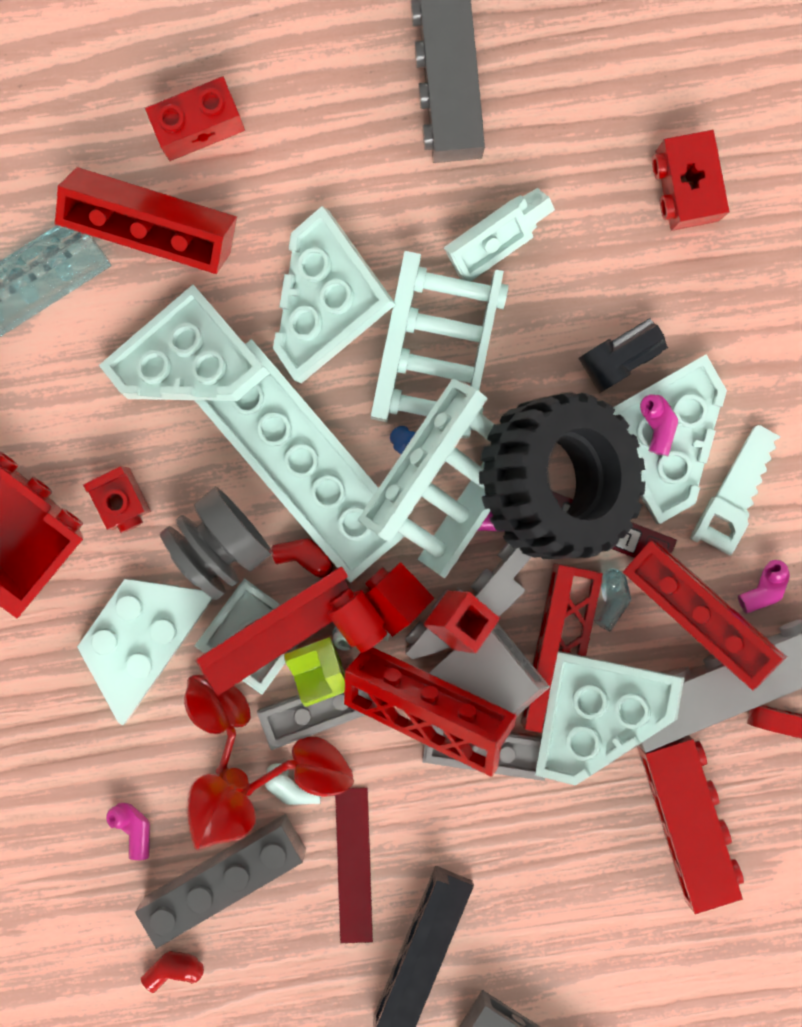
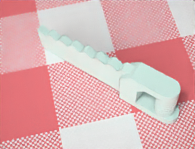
M760 425L753 427L716 496L711 497L690 536L691 540L695 542L702 540L729 556L734 552L749 525V512L747 508L753 505L751 497L758 494L756 486L762 483L760 475L767 471L765 464L771 461L769 453L776 449L774 441L780 438L779 435ZM714 515L728 522L731 529L729 536L708 526Z

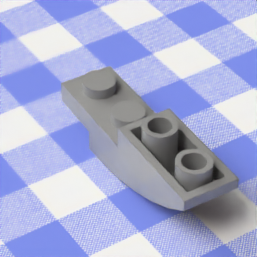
M508 543L504 545L497 555L502 560L492 572L486 568L471 585V588L475 590L473 595L498 617L524 593L525 589L514 580V577L531 558L523 554L520 548H513ZM457 587V589H456L455 591H462V590H461L459 587ZM448 589L445 590L444 593L433 604V606L431 607L433 610L440 602L442 597L445 595V593L449 591ZM421 621L416 624L405 638V641L409 643L405 652L411 659L437 653L449 648V646L425 627Z

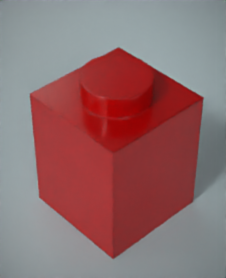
M402 562L398 563L389 572L384 567L380 568L365 583L370 589L365 595L385 621L383 627L392 637L410 625L435 599Z
M447 591L423 625L453 650L476 654L500 618L468 591Z

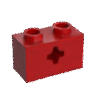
M224 76L145 108L159 145L169 161L245 131Z
M714 129L664 139L656 149V154L652 156L653 173L657 180L661 179L664 195L660 196V210L663 219L669 220L671 231L719 222L730 211ZM684 175L687 181H694L695 185L692 189L689 182L682 183L681 178Z

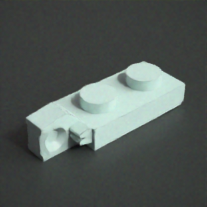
M539 188L524 196L520 195L446 245L444 249L459 278L467 281L474 280L534 237L532 231L537 227L536 223L555 210L550 197L540 191Z

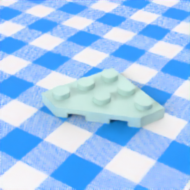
M323 206L291 232L289 250L292 251L289 274L284 275L280 308L283 309L280 331L275 332L273 350L294 381L303 383L396 305L330 211Z
M194 284L99 364L114 386L127 399L238 401L269 374L267 369Z
M707 354L613 407L615 409L614 415L620 414L630 425L627 429L630 435L634 434L639 442L640 447L637 448L639 458H644L645 470L641 471L642 481L646 482L645 494L641 495V498L656 524L665 522L693 506L697 501L700 490L698 486L716 432L714 428L720 407H723L727 392ZM650 394L664 397L678 417V426L668 457L648 451L654 431L644 418L640 410V403L645 396Z
M562 651L558 652L535 775L577 785L677 720L685 677Z

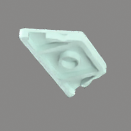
M126 578L77 646L117 722L121 725L127 723L213 600L203 590Z

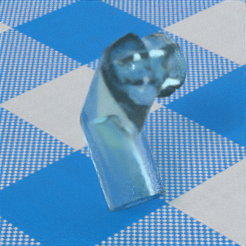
M615 568L608 569L603 573L601 590L604 606L594 619L598 626L609 632L612 631L631 602L626 576Z

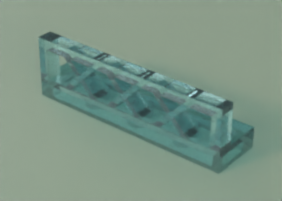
M56 225L0 261V279L3 278L0 282V337L112 266L108 257L92 236L78 232L63 242L66 237L76 231ZM38 256L36 260L28 264L30 260Z

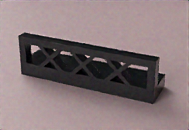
M435 865L373 1015V1027H416L473 890L474 883L472 880Z

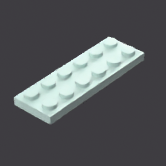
M250 339L245 345L267 369L269 374L238 401L195 400V402L336 567H343L348 575L347 579L351 583L405 536L397 532L389 543L357 520L378 490V486L255 342Z

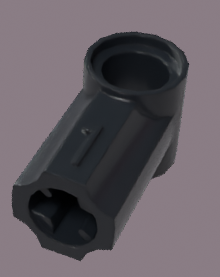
M649 318L613 341L611 339L606 340L578 359L599 393L631 375V370L660 355L668 346L659 326Z

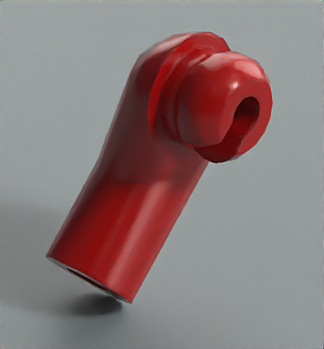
M309 538L272 545V557L276 565L296 561L309 573L318 578L326 577L332 571L333 564L330 558L317 543Z
M169 951L140 979L142 985L149 992L155 993L168 979L186 981L191 984L198 982L203 976L204 966L192 954Z

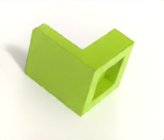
M330 637L284 655L285 663L294 676L300 700L305 707L345 693V671L340 655Z

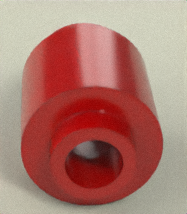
M349 587L330 600L329 603L333 608L327 615L350 647L356 646L359 652L363 653L374 647L387 635V631L383 627L385 621L362 589L353 593Z

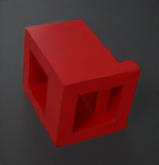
M120 466L83 484L107 530L118 528L121 534L143 524L141 516L151 512L130 467ZM115 494H119L123 499V505L119 510L113 509L110 503L111 497Z

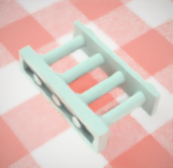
M404 251L394 300L396 305L393 307L371 419L387 422L389 413L397 414L398 411L428 416L437 401L401 394L402 390L394 389L397 373L406 374V370L448 379L454 378L458 381L470 383L471 387L479 391L496 308L504 309L509 285L501 283L504 271L495 270L491 285L428 273L426 272L427 268L419 266L421 254ZM423 289L485 301L487 304L483 324L479 326L418 313V308L411 307L414 291L422 293ZM416 329L479 342L474 367L410 354V349L403 348L406 332L414 333ZM483 407L479 411L481 414H483ZM469 426L461 438L468 439L471 430L474 429Z
M454 378L357 519L389 543L398 532L423 548L424 550L418 560L443 578H446L491 511L484 508L481 496H485L484 484L479 485V471H484V462L479 466L455 447L469 426L487 439L495 424L479 411L488 398L477 389ZM445 461L471 480L457 501L431 483ZM421 497L447 514L434 536L407 518Z

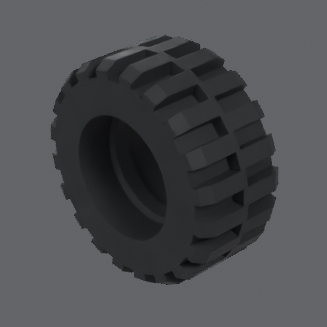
M568 392L521 403L517 408L510 409L501 416L499 421L501 424L494 425L488 434L487 439L491 442L490 445L483 446L480 461L484 462V471H479V485L484 484L485 496H481L484 508L491 510L493 516L489 519L496 531L505 532L503 535L504 540L513 548H520L521 552L533 558L541 557L542 559H572L598 556L601 552H607L615 547L620 541L619 538H625L633 526L630 522L631 519H636L639 515L642 504L638 502L640 496L645 494L646 482L642 481L641 471L645 470L644 458H639L637 448L640 447L639 442L634 434L630 435L627 429L630 425L620 414L614 415L615 409L604 400L597 401L598 399L593 395ZM556 443L561 445L569 455L576 476L575 495L567 512L556 501L549 483V460Z

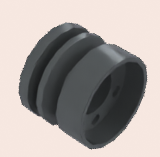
M214 487L194 504L195 510L202 521L200 525H196L189 518L181 515L176 519V522L183 535L171 526H167L159 534L170 553L171 559L182 574L208 596L217 600L226 593L219 577L231 586L239 582L237 574L231 565L234 561L245 569L252 571L273 552L263 536L238 506L222 490Z

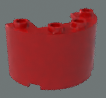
M0 451V607L18 619L82 542L83 535L80 527L83 523L73 513L64 508L61 509L49 498L52 490L35 477H32L30 480L26 479L16 471L19 465L8 455Z

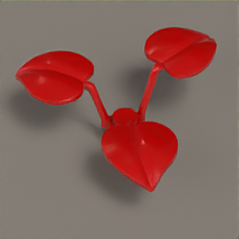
M193 675L187 679L184 705L190 720L198 728L211 734L227 732V740L222 758L215 770L217 775L206 774L200 776L192 784L188 793L187 816L195 849H202L219 843L233 842L245 837L253 829L256 819L253 804L247 796H251L257 788L286 770L295 769L294 779L298 787L315 796H335L346 792L353 785V773L341 753L328 741L313 736L301 738L293 745L292 756L294 760L285 761L259 779L249 783L244 771L239 768L229 769L227 767L236 738L234 727L246 726L251 719L250 707L245 696L235 686L217 696L204 675Z

